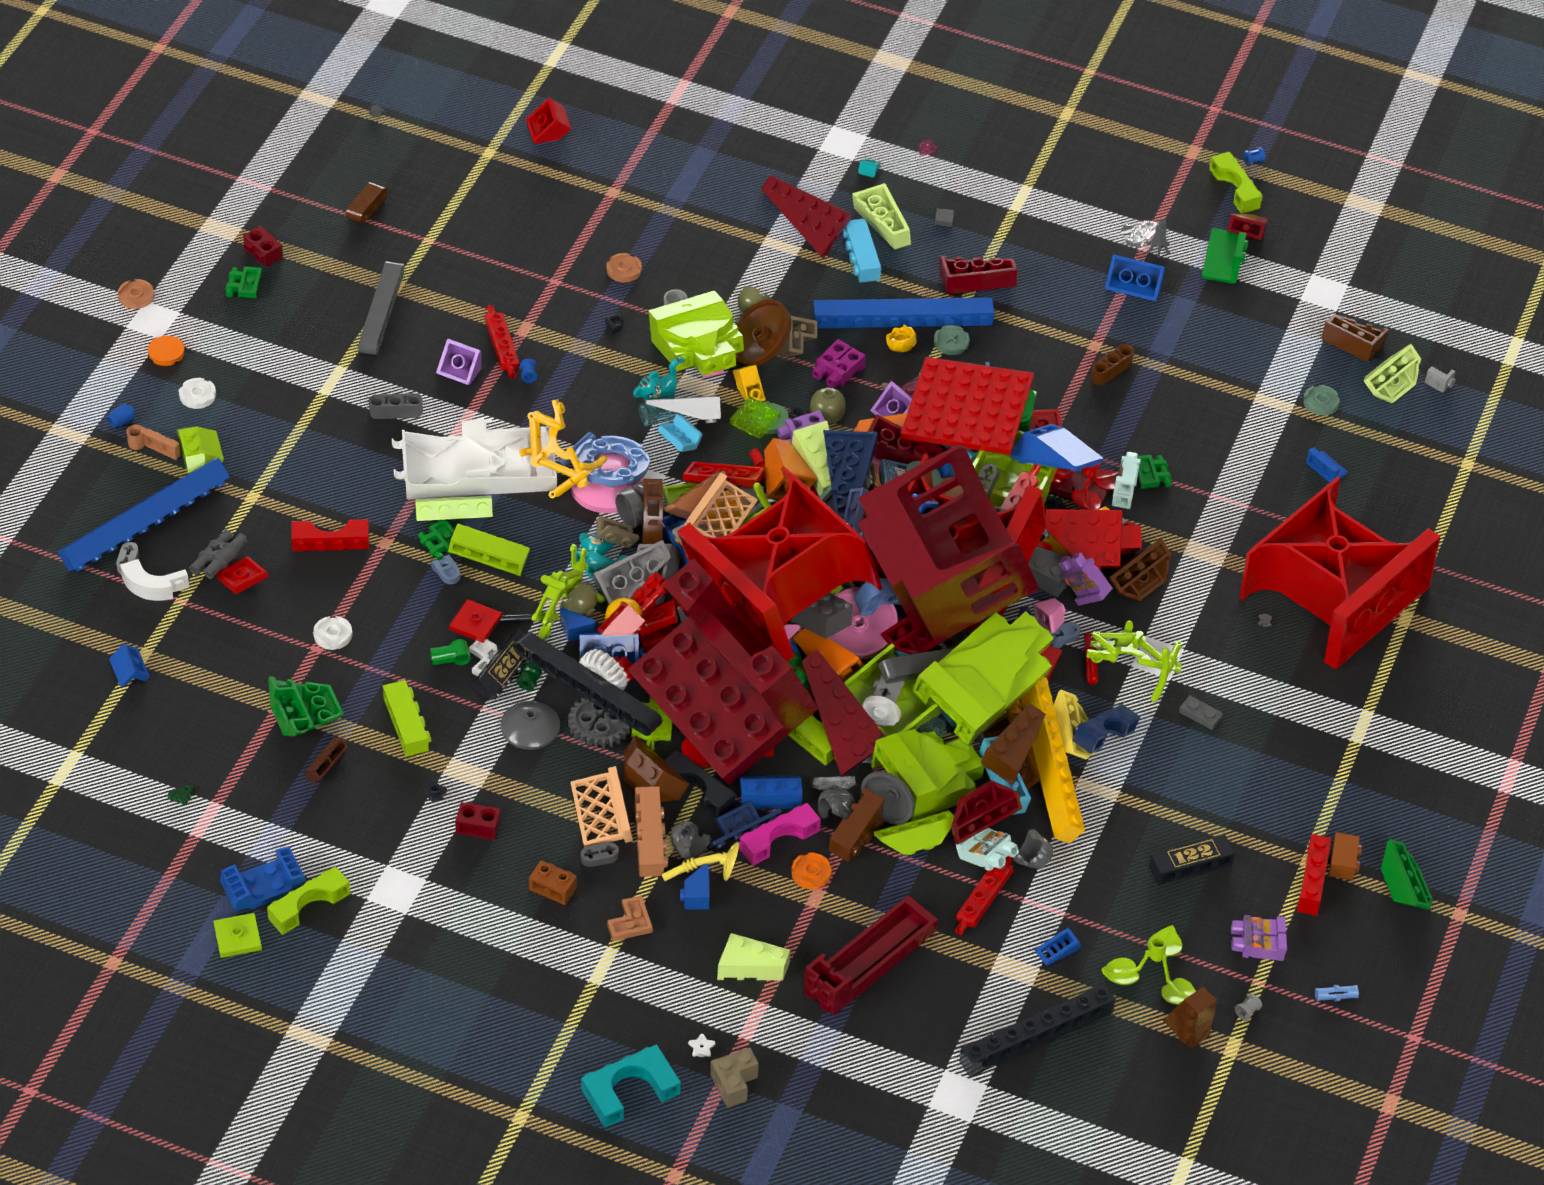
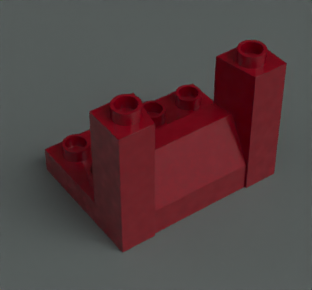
M693 558L663 584L687 619L627 670L727 786H729L819 708L793 668L773 646L765 649L742 624L714 580Z

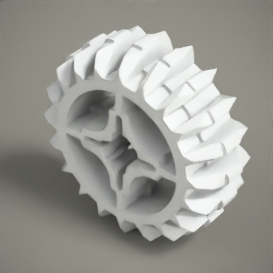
M597 649L590 650L579 661L580 664L621 690H624L627 686L626 682L628 679L626 677L627 674L623 671L624 668L619 665V662L614 660V657H610L608 653H604L602 650L598 651Z

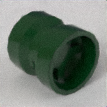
M531 663L525 664L522 673L517 678L518 686L527 691L533 690L537 680L542 675L541 669Z

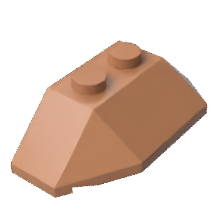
M725 471L713 474L664 507V511L688 519L719 474L723 473L726 475Z

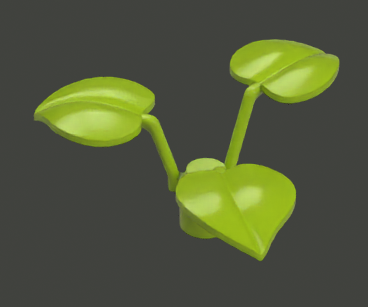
M1173 925L1158 931L1150 937L1147 943L1149 950L1145 951V956L1138 967L1130 959L1117 958L1102 968V973L1110 981L1120 985H1130L1139 980L1138 971L1142 969L1148 957L1156 962L1162 960L1166 982L1168 983V985L1162 988V996L1167 1002L1179 1005L1185 998L1196 992L1192 984L1185 979L1177 978L1173 982L1170 980L1166 958L1167 956H1175L1182 950V941Z

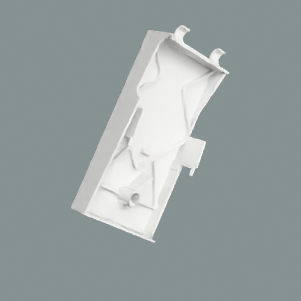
M484 418L462 421V436L439 437L402 430L403 439L401 441H394L392 439V446L395 449L403 450L404 470L398 472L394 469V477L396 479H405L407 499L552 491L557 487V474L555 470L543 465L534 467L530 463L531 454L523 457L520 456V449L531 447L530 427L486 430V423L492 422V419L484 420ZM549 426L540 427L542 449L549 444ZM554 452L546 459L555 462Z

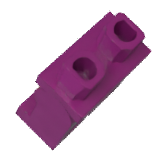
M837 339L817 359L816 367L813 369V377L817 380H820L823 376L826 377V384L831 388L837 385L843 387L845 382L850 380L854 373L865 368L866 355L854 348L851 349V346Z

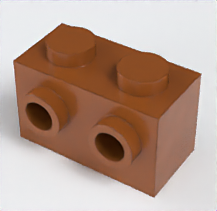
M1335 833L1328 876L1353 880L1354 872L1358 873L1360 861H1357V857L1361 856L1362 845H1359V836Z
M540 860L529 877V890L563 905H566L577 888V875Z

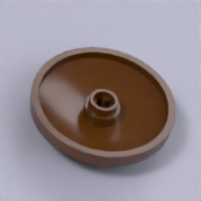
M775 300L760 301L749 307L738 318L735 325L743 335L744 351L735 353L736 361L743 366H759L768 362L779 353L789 337L792 325L790 312L784 305Z

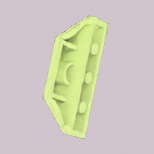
M1409 344L1366 375L1364 382L1374 396L1393 403L1416 385L1421 358L1412 344Z

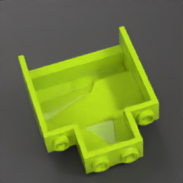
M715 291L648 310L651 339L654 345L670 363L677 357L682 356L685 359L684 363L676 366L677 371L695 366L705 376L736 366L735 353L744 351L743 335L738 331V327L733 322V314Z
M1018 430L1013 450L1024 432ZM981 450L973 463L978 475L986 464H993L999 469V479L989 498L992 505L997 507L1002 506L1022 471L1030 472L1034 466L1031 463H1019L1018 460L1012 459L1010 455ZM1039 465L1042 468L1036 476L1040 481L1037 488L1042 489L1045 503L1057 467ZM988 471L987 474H988V475H993L994 472H993V471H991V472Z
M890 644L844 682L861 706L869 694H874L872 686L875 679L880 680L882 673L878 664L886 659L897 657L893 653L895 647L893 644ZM917 679L904 681L896 701V705L901 710L898 723L896 722L895 725L887 727L877 725L885 736L913 729L917 730L921 725L925 727L942 713V709L932 699L925 704L912 692Z
M916 729L894 733L876 740L871 762L873 769L883 766L888 773L897 776L907 785L915 803L914 814L910 818L911 821L958 805L960 797L975 790L974 780L982 778L985 768L981 764L982 758L975 752L971 743L967 746L961 739H957L944 744L942 738L938 737L935 731L919 733Z

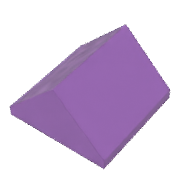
M447 338L436 373L470 385L482 369L481 350Z
M890 381L870 411L882 417L904 414L908 412L912 397L893 381Z

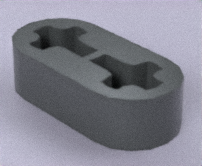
M611 842L588 846L581 851V862L587 867L613 863L619 857L618 846Z

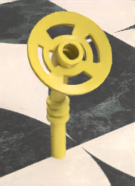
M736 842L733 844L728 853H717L695 859L692 857L687 862L683 861L682 865L662 873V877L667 881L684 872L689 873L690 870L693 871L694 868L697 869L700 865L719 862V864L723 865V877L727 881L732 872L740 843Z

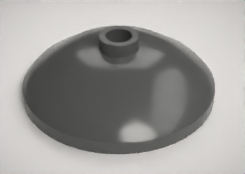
M524 701L511 706L504 713L501 719V731L504 738L515 747L527 750L540 749L556 739L560 731V719L556 711L549 705L538 701Z
M875 771L865 777L861 785V791L865 787L884 798L882 820L890 824L899 825L907 822L913 816L915 810L914 799L911 791L901 779L884 771Z

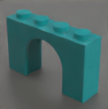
M657 1044L652 1047H646L634 1055L625 1056L618 1062L607 1064L602 1069L589 1072L584 1077H581V1090L604 1128L624 1120V1107L613 1091L615 1084L624 1078L637 1077L647 1081L661 1103L680 1095L681 1082Z

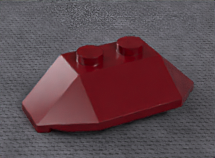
M908 616L881 633V636L889 645L893 644L895 646V650L909 655L928 652L942 643L935 644L926 626L915 631Z
M991 780L960 797L951 826L955 844L958 845L1020 811L1022 805L1019 792Z

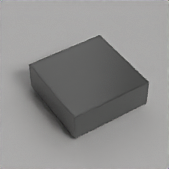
M937 208L935 225L952 227L954 210Z

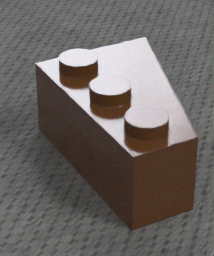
M1333 314L1325 322L1321 336L1322 340L1366 362L1384 347L1389 329L1383 328V330L1372 328V324L1361 325L1355 323L1356 320Z
M1202 987L1185 998L1163 1021L1178 1035L1182 1043H1186L1190 1048H1193L1210 1036L1217 1000Z

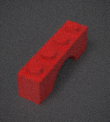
M368 519L349 520L346 526L333 532L321 531L311 521H292V550L369 549Z
M1311 834L1297 912L1317 916L1331 844L1330 837Z

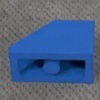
M704 864L684 881V889H680V901H684V909H709V864Z

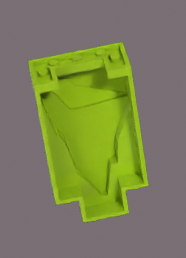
M1026 611L1011 625L1008 624L1005 617L996 612L940 662L934 661L918 676L912 692L925 704L932 699L957 723L954 733L968 746L1049 673L1052 665L1046 657L1040 654L1050 646L1054 638L1047 629L1038 623L1034 616L1029 615Z

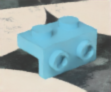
M676 414L673 423L661 424L658 428V432L681 452L696 450L702 438V433L681 414Z

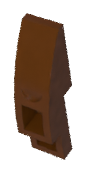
M643 479L642 544H655L662 540L663 479Z

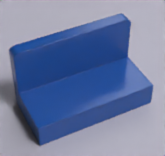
M1314 447L1308 450L1306 463L1327 481L1331 482L1337 476L1343 478L1347 475V470L1324 451L1319 452Z
M123 643L109 659L118 682L122 687H125L133 678L146 681L150 677L139 649Z

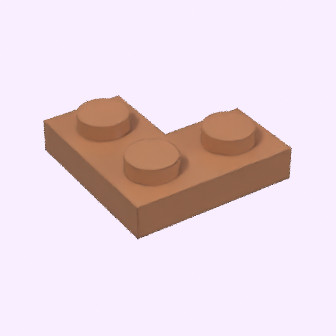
M642 895L622 900L625 917L607 920L612 941L653 932Z

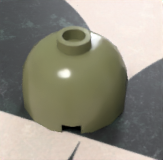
M745 286L738 297V307L744 313L749 307L760 301L773 299L766 293L764 296L759 294L760 290L757 288Z
M821 388L811 398L810 413L820 410L828 424L836 423L842 420L846 412L845 398L837 389Z
M586 581V584L581 583L567 595L568 601L566 603L562 601L559 606L560 609L563 607L586 617H591L596 612L594 607L598 602L597 593L591 584Z

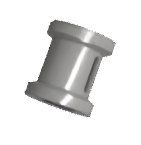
M1249 994L1242 1004L1235 1006V1012L1242 1020L1247 1021L1251 1018V1014L1254 1011L1261 1009L1262 1002L1256 995Z

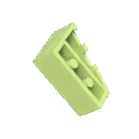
M731 933L718 964L717 980H724V978H737V980H744V978L783 980L789 966L790 950Z

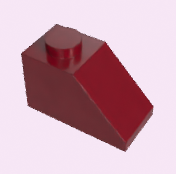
M1231 214L1227 231L1236 234L1243 232L1246 233L1247 237L1261 240L1265 234L1268 218L1252 214Z

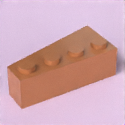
M635 787V823L639 877L662 876L664 868H668V857L663 852L667 851L666 839H663L662 836L665 835V823H662L661 820L664 819V807H661L659 787Z

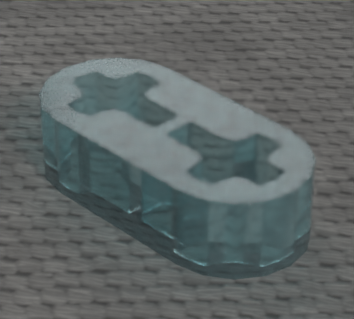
M932 718L916 731L919 733L935 731L938 737H941L945 733L946 723L941 718Z

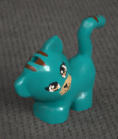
M681 356L673 359L669 364V373L659 378L657 371H653L648 376L643 377L639 385L634 389L633 396L636 398L642 397L644 401L651 399H674L678 383L676 366L685 362L684 357Z
M581 533L579 536L581 549H587L586 564L589 567L586 573L591 579H593V573L628 557L627 555H621L613 561L604 555L607 551L611 550L614 543L599 539L597 534ZM581 549L577 550V562L580 561Z

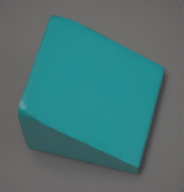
M865 158L860 161L858 173L874 177L881 163Z

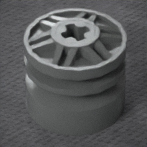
M643 481L633 485L632 489L626 488L615 495L617 511L623 522L632 526V529L642 525Z

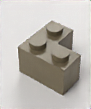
M791 316L792 325L789 337L777 355L792 357L803 354V342L817 339V321Z
M751 1048L711 1061L710 1075L727 1108L747 1102L748 1087L745 1082L758 1078L759 1064Z

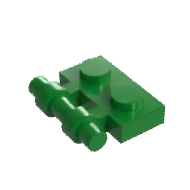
M233 267L228 275L229 283L226 284L225 288L226 296L232 297L233 293L238 292V297L256 298L262 276V268L244 267L243 272H241L237 267Z
M1151 455L1137 457V459H1141L1138 472V481L1141 489L1159 487L1160 481L1164 483L1165 487L1172 485V477L1167 470L1168 464L1162 455H1158L1156 460H1153Z
M446 519L429 526L430 533L425 534L422 531L418 534L420 543L430 550L431 556L437 558L438 561L443 559L444 555L442 552L444 551L449 555L453 554L448 552L455 530ZM437 540L439 544L435 545L433 541Z

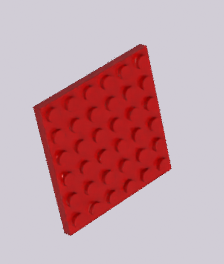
M926 357L904 421L901 439L953 447L963 445L967 449L1011 455L1034 380V373Z

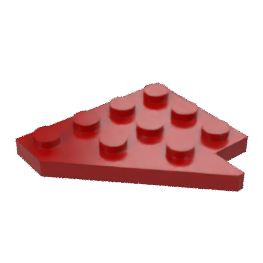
M1046 509V530L1072 557L1082 553L1085 559L1092 558L1095 562L1093 565H1096L1100 571L1101 567L1120 568L1122 510Z

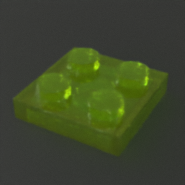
M749 397L730 418V424L761 439L781 417V412Z

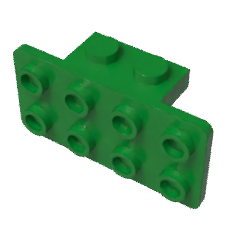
M1218 228L1211 230L1202 271L1203 278L1232 284L1237 282L1240 263H1244L1246 253L1243 251H1247L1249 242L1246 240V233L1239 232V234Z

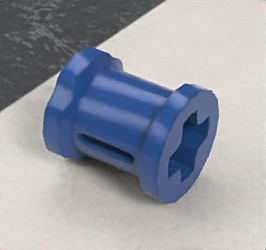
M1258 147L1253 151L1246 150L1243 152V160L1247 166L1255 162L1262 163L1265 161V152L1262 147Z
M524 359L520 363V368L523 371L521 379L525 383H532L537 380V373L535 372L537 364L533 359Z

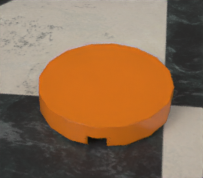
M170 335L157 337L148 346L149 358L155 364L161 366H171L174 362L181 361L185 355L183 342L177 337Z
M808 853V855L803 856L802 854L793 861L791 874L795 883L802 888L818 889L830 881L832 868L828 859L821 854Z

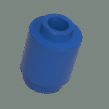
M124 403L109 412L107 420L114 429L120 428L135 419L134 414L136 412L132 405Z

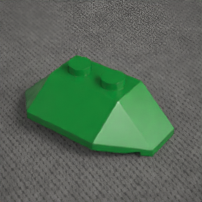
M1392 839L1388 840L1381 871L1384 881L1390 890L1391 898L1397 903L1429 910L1432 907L1433 898L1418 864L1406 850L1407 847L1404 843Z

